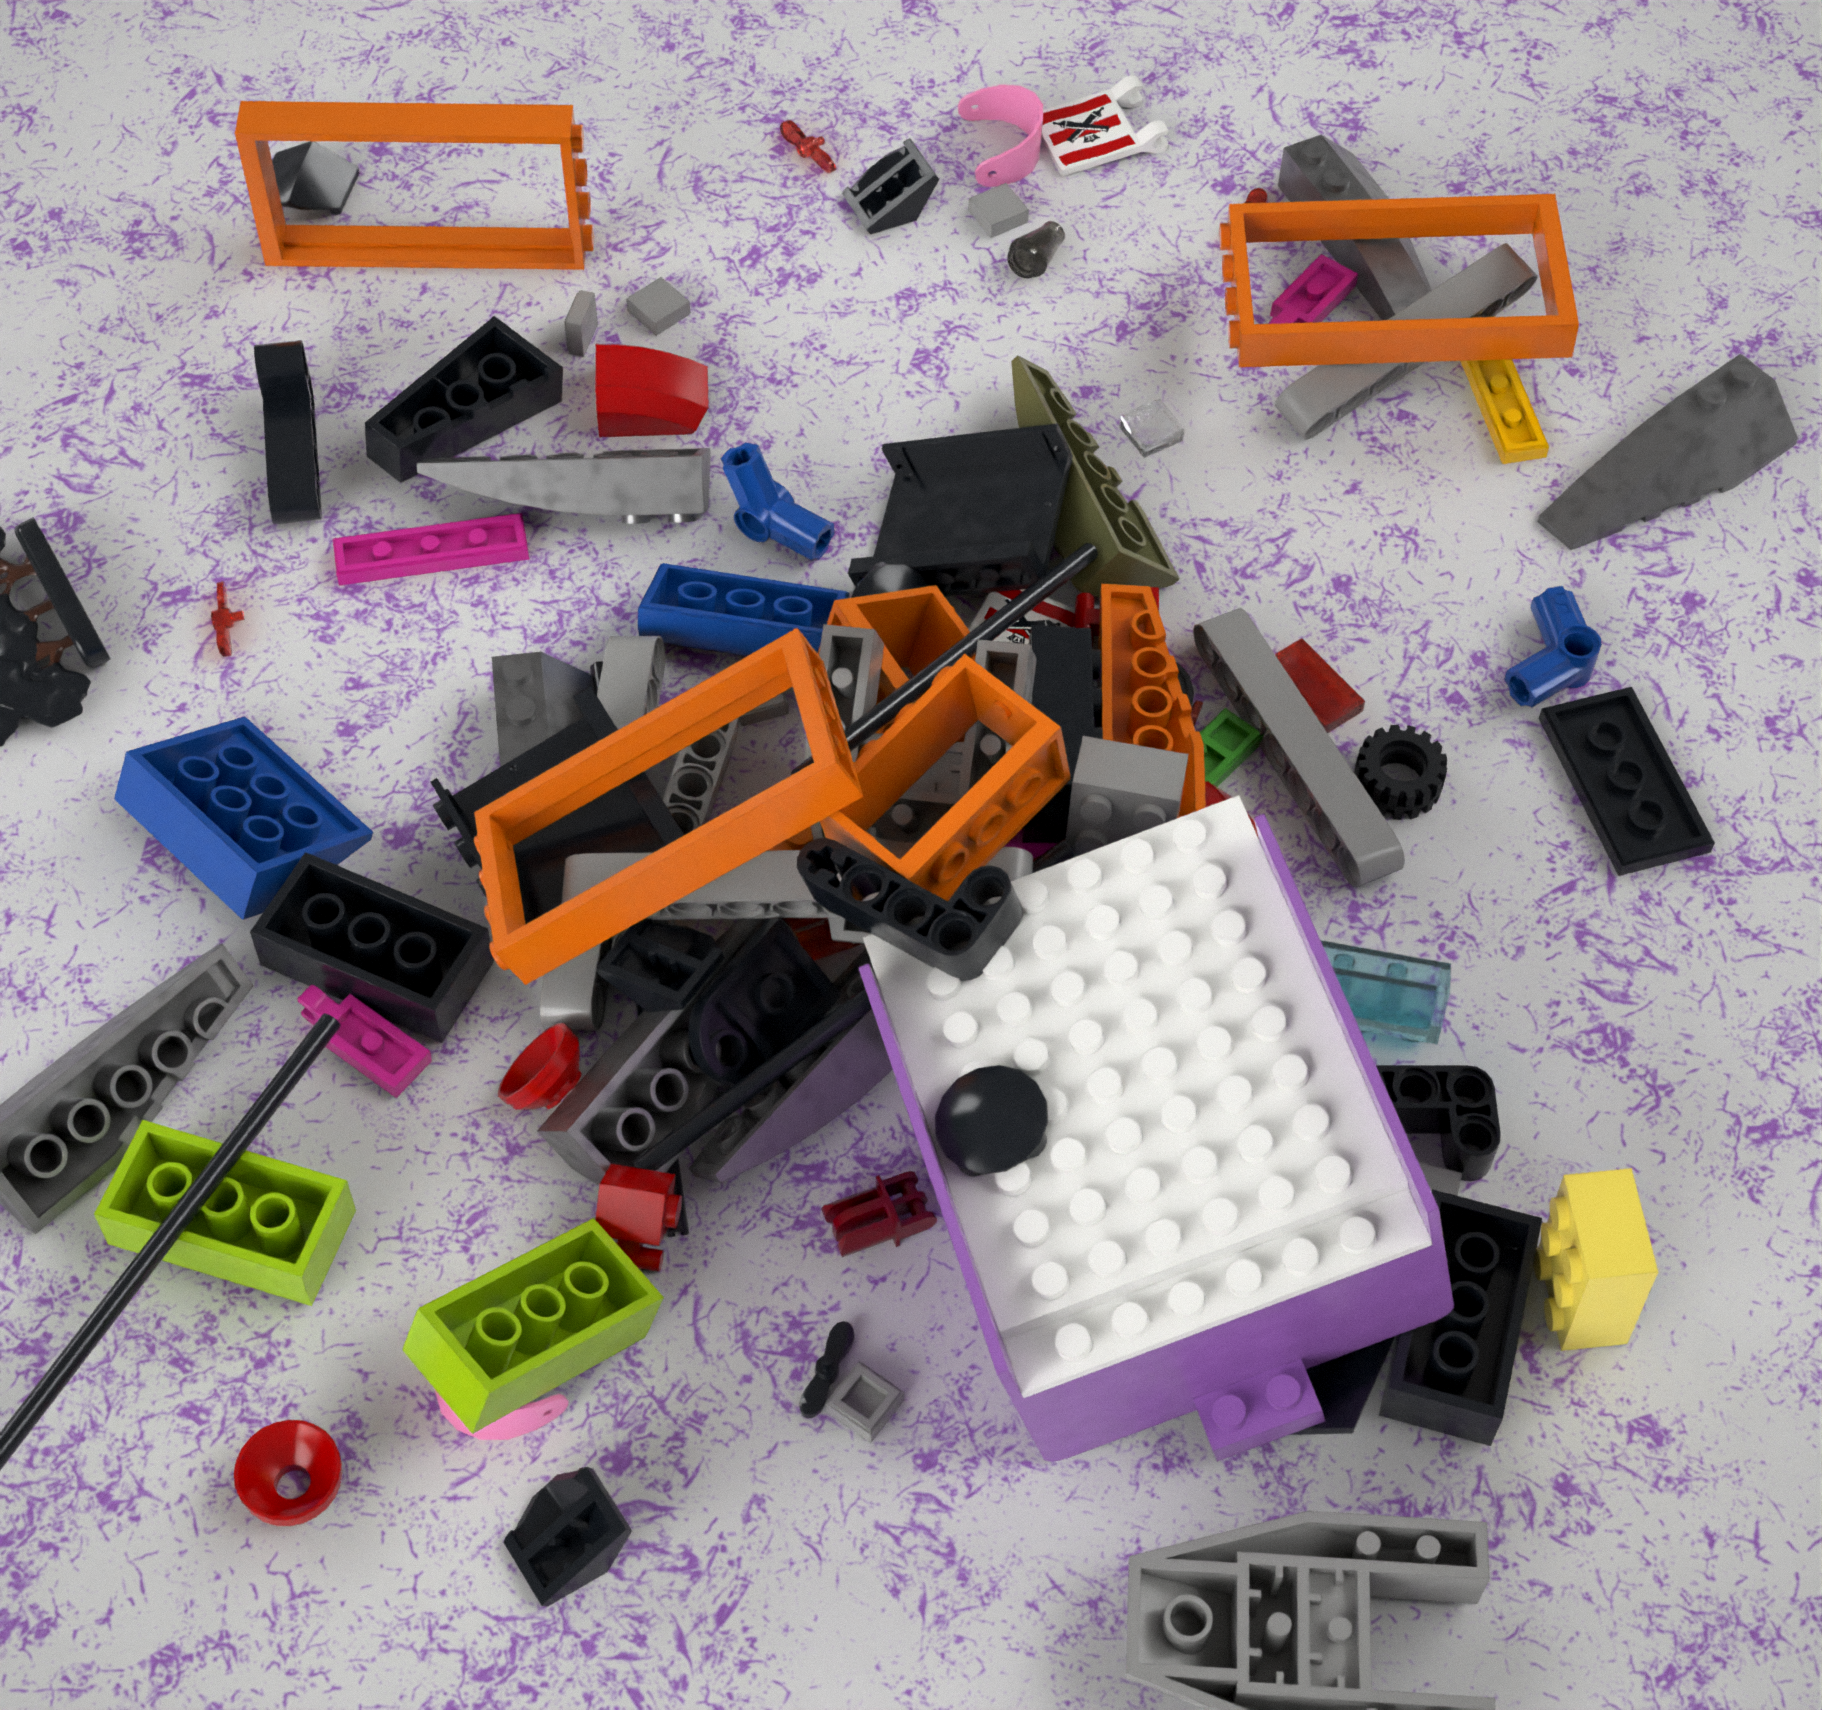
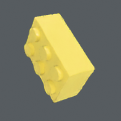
M1632 1168L1564 1175L1557 1196L1550 1199V1215L1548 1221L1541 1225V1241L1536 1249L1533 1268L1537 1280H1545L1549 1297L1545 1298L1544 1301L1545 1320L1550 1332L1557 1331L1561 1351L1627 1344L1657 1277L1658 1269Z

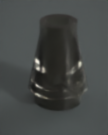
M1047 221L1041 227L1013 240L1007 255V261L1011 270L1022 278L1041 276L1046 271L1058 247L1065 240L1063 228L1054 221Z

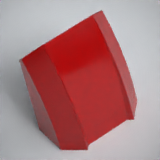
M595 344V392L599 437L693 434L697 430L709 408L708 366L689 358L647 347L624 344Z

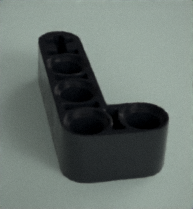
M302 340L254 345L255 366L263 399L267 490L272 522L275 525L322 519L315 403Z
M819 838L807 843L797 857L796 866L799 874L817 903L932 968L936 967L950 976L959 978L960 981H968L979 977L999 948L1005 945L1022 919L1023 908L1008 874L995 866H982L973 870L965 877L949 901H946L829 838ZM838 873L842 878L841 881H839L838 877L836 876ZM879 893L875 898L863 901L868 895ZM1001 897L996 903L983 906L989 899ZM924 916L919 923L906 926L912 919ZM969 941L964 948L951 951L952 947L957 943Z
M1376 1065L1405 1133L1440 1134L1443 1161L1446 1169L1462 1173L1461 1180L1475 1181L1486 1176L1493 1163L1501 1137L1495 1086L1492 1078L1486 1071L1469 1065ZM1404 1096L1415 1097L1422 1103L1409 1102ZM1457 1096L1468 1097L1475 1103L1463 1102ZM1463 1144H1473L1481 1151H1471L1465 1148Z

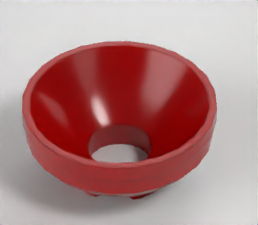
M564 1023L555 1024L542 1032L521 1052L510 1066L500 1083L498 1097L515 1110L537 1109L541 1107L551 1109L558 1105L565 1095L576 1086L582 1075V1072L579 1071L580 1046L578 1037Z
M303 1420L275 1422L260 1429L241 1448L234 1468L235 1488L241 1502L252 1515L263 1522L275 1526H294L316 1518L335 1499L342 1479L341 1455L335 1441L319 1426ZM297 1470L308 1474L311 1479L310 1486L300 1497L287 1499L277 1493V1484L286 1473Z

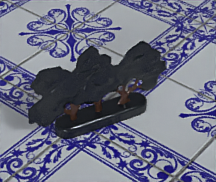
M34 517L18 524L14 529L15 535L26 554L24 562L21 565L13 564L0 558V575L5 572L8 573L7 577L0 579V584L7 583L6 589L0 594V747L17 730L19 719L22 717H27L39 724L53 728L82 714L83 707L80 702L87 696L91 681L86 675L66 670L59 663L64 649L74 645L83 662L89 668H95L111 660ZM0 527L1 553L6 544V533ZM25 576H37L49 598L26 611L17 610L9 598L14 582ZM51 609H55L68 635L61 640L40 642L36 638L38 616ZM50 655V663L43 668H37V662Z

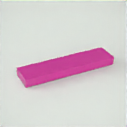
M522 513L333 538L339 586L529 560Z

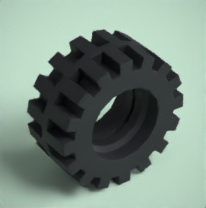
M1399 724L1390 725L1389 732H1386L1381 727L1375 730L1373 737L1368 735L1362 747H1360L1354 773L1383 817H1385L1387 812L1393 813V819L1402 820L1403 814H1408L1410 819L1417 818L1420 810L1426 814L1432 809L1433 803H1437L1446 778L1448 760L1446 754H1441L1442 745L1438 740L1431 743V734L1426 731L1419 735L1415 733L1416 727L1407 725V729L1404 731L1400 730ZM1394 763L1407 765L1416 771L1419 778L1410 781L1393 779L1385 774L1381 767Z

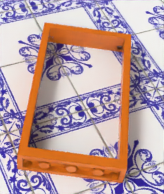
M240 101L235 137L265 266L584 270L586 251L594 250L593 224L585 223V219H590L591 216L590 192H582V186H587V160L578 156V153H583L584 129L583 124H575L573 105ZM268 141L560 144L569 228L286 225Z
M1555 194L1229 204L1228 223H1220L1219 225L1220 250H1228V255L1222 256L1223 283L1231 282V287H1226L1225 312L1226 315H1234V320L1228 322L1229 349L1237 348L1239 367L1573 357L1579 321ZM1532 234L1546 315L1254 324L1246 243Z
M798 628L474 812L477 828L474 843L482 862L479 878L486 890L488 903L484 906V913L491 926L493 941L489 943V948L495 962L501 969L505 971L510 969L527 985L863 797L824 662ZM793 687L814 763L533 921L525 923L513 845Z

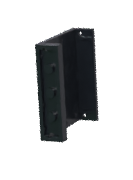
M1058 423L882 445V451L895 476L873 557L851 559L848 575L855 587L871 568L880 562L904 564L920 572L930 586L936 585L944 597L1027 589L1047 573L1073 458Z
M591 686L573 696L584 715L583 718L458 793L452 795L448 788L444 789L437 778L431 781L432 786L441 799L434 803L433 807L448 831L455 826L459 830L462 837L454 843L469 868L478 864L482 870L481 856L474 843V837L477 835L474 812L618 730ZM645 772L636 775L513 845L526 924L561 905L565 859L569 856L592 853H654L684 836ZM478 878L476 881L486 897V890L480 878Z

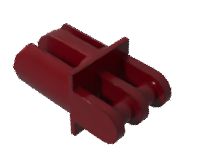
M904 1172L882 1180L880 1175L876 1176L875 1187L823 1205L821 1211L827 1223L832 1224V1232L838 1242L837 1247L842 1257L893 1239L895 1246L898 1247L900 1246L901 1239L923 1232L935 1225L937 1218L934 1212L927 1211L925 1207L928 1201L925 1192L918 1191L915 1186L919 1181L915 1172ZM902 1194V1197L894 1200L890 1199L893 1195ZM908 1213L911 1214L912 1217L900 1221V1216Z

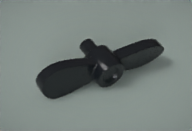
M838 1322L832 1327L827 1339L824 1356L820 1357L816 1362L815 1376L805 1388L799 1402L800 1413L805 1418L816 1417L823 1410L829 1386L838 1378L839 1364L853 1345L854 1329L848 1322Z

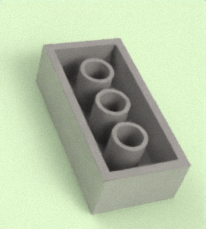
M1083 736L1072 782L1065 840L1073 850L1075 857L1177 819L1179 817L1189 754Z

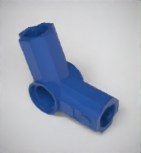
M746 442L741 446L727 450L721 457L724 473L740 506L733 516L738 529L753 541L765 542L771 538L810 560L814 558L819 560L828 550L829 543L834 536V523L794 502L790 492L773 480L759 445Z
M1563 586L1547 588L1542 594L1534 597L1531 602L1530 609L1546 647L1506 672L1504 680L1510 690V696L1521 707L1527 705L1532 708L1566 687L1578 688L1590 681L1602 645L1601 638L1595 630L1586 625L1573 592L1565 590Z

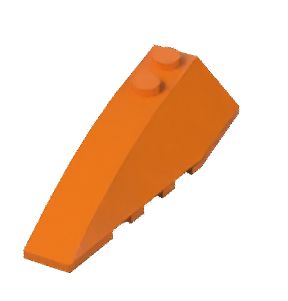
M1101 584L1098 639L1100 672L1097 679V688H1101L1102 699L1100 716L1096 719V727H1102L1103 739L1189 754L1179 817L1206 808L1204 743L1200 732L1195 730L1188 696L1182 692L1175 658L1170 656L1166 645V632L1151 587Z

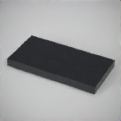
M1632 687L1541 709L1538 719L1618 876L1711 853L1715 842Z

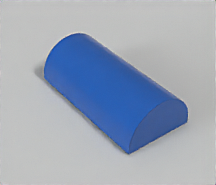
M662 563L638 607L639 636H661L664 644L748 656L798 628L818 653L823 624L827 625L834 600L847 599L850 593L842 590Z

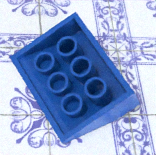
M245 716L126 751L114 797L115 801L242 920L259 915L265 911L305 852L338 865L368 843L373 836V831Z

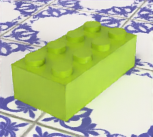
M142 1120L94 1213L107 1244L139 1253L223 1143ZM246 1150L162 1261L312 1306L356 1212L348 1182L338 1177Z
M592 1218L419 1307L402 1350L468 1430L474 1434L644 1339L664 1297L600 1224Z

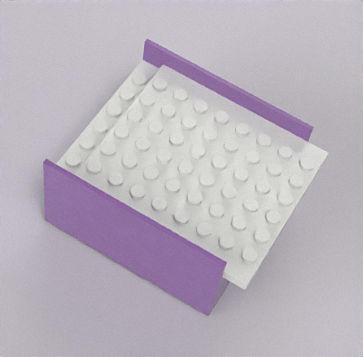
M1239 795L1011 881L1023 908L1022 919L1005 945L999 948L988 965L983 969V973L975 979L960 981L959 978L950 976L936 967L932 968L873 934L863 938L875 975L869 964L858 967L996 1373L1045 1461L1054 1462L1076 1456L1196 1410L1217 1462L1325 1422L1323 1411L1306 1369L1439 1320L1449 1314L1454 1308L1438 1205L1265 813L1254 817L1256 834ZM1001 897L991 898L983 906L992 905L999 901ZM924 916L912 919L906 926L919 923ZM969 941L957 943L952 947L951 951L964 948ZM1002 1065L1019 1069L1037 1082L1047 1100L1048 1125L1045 1131L1047 1137L1045 1149L1040 1155L1027 1159L1006 1172L982 1174L975 1177L965 1175L954 1162L945 1156L936 1138L935 1114L942 1096L958 1078L977 1068Z

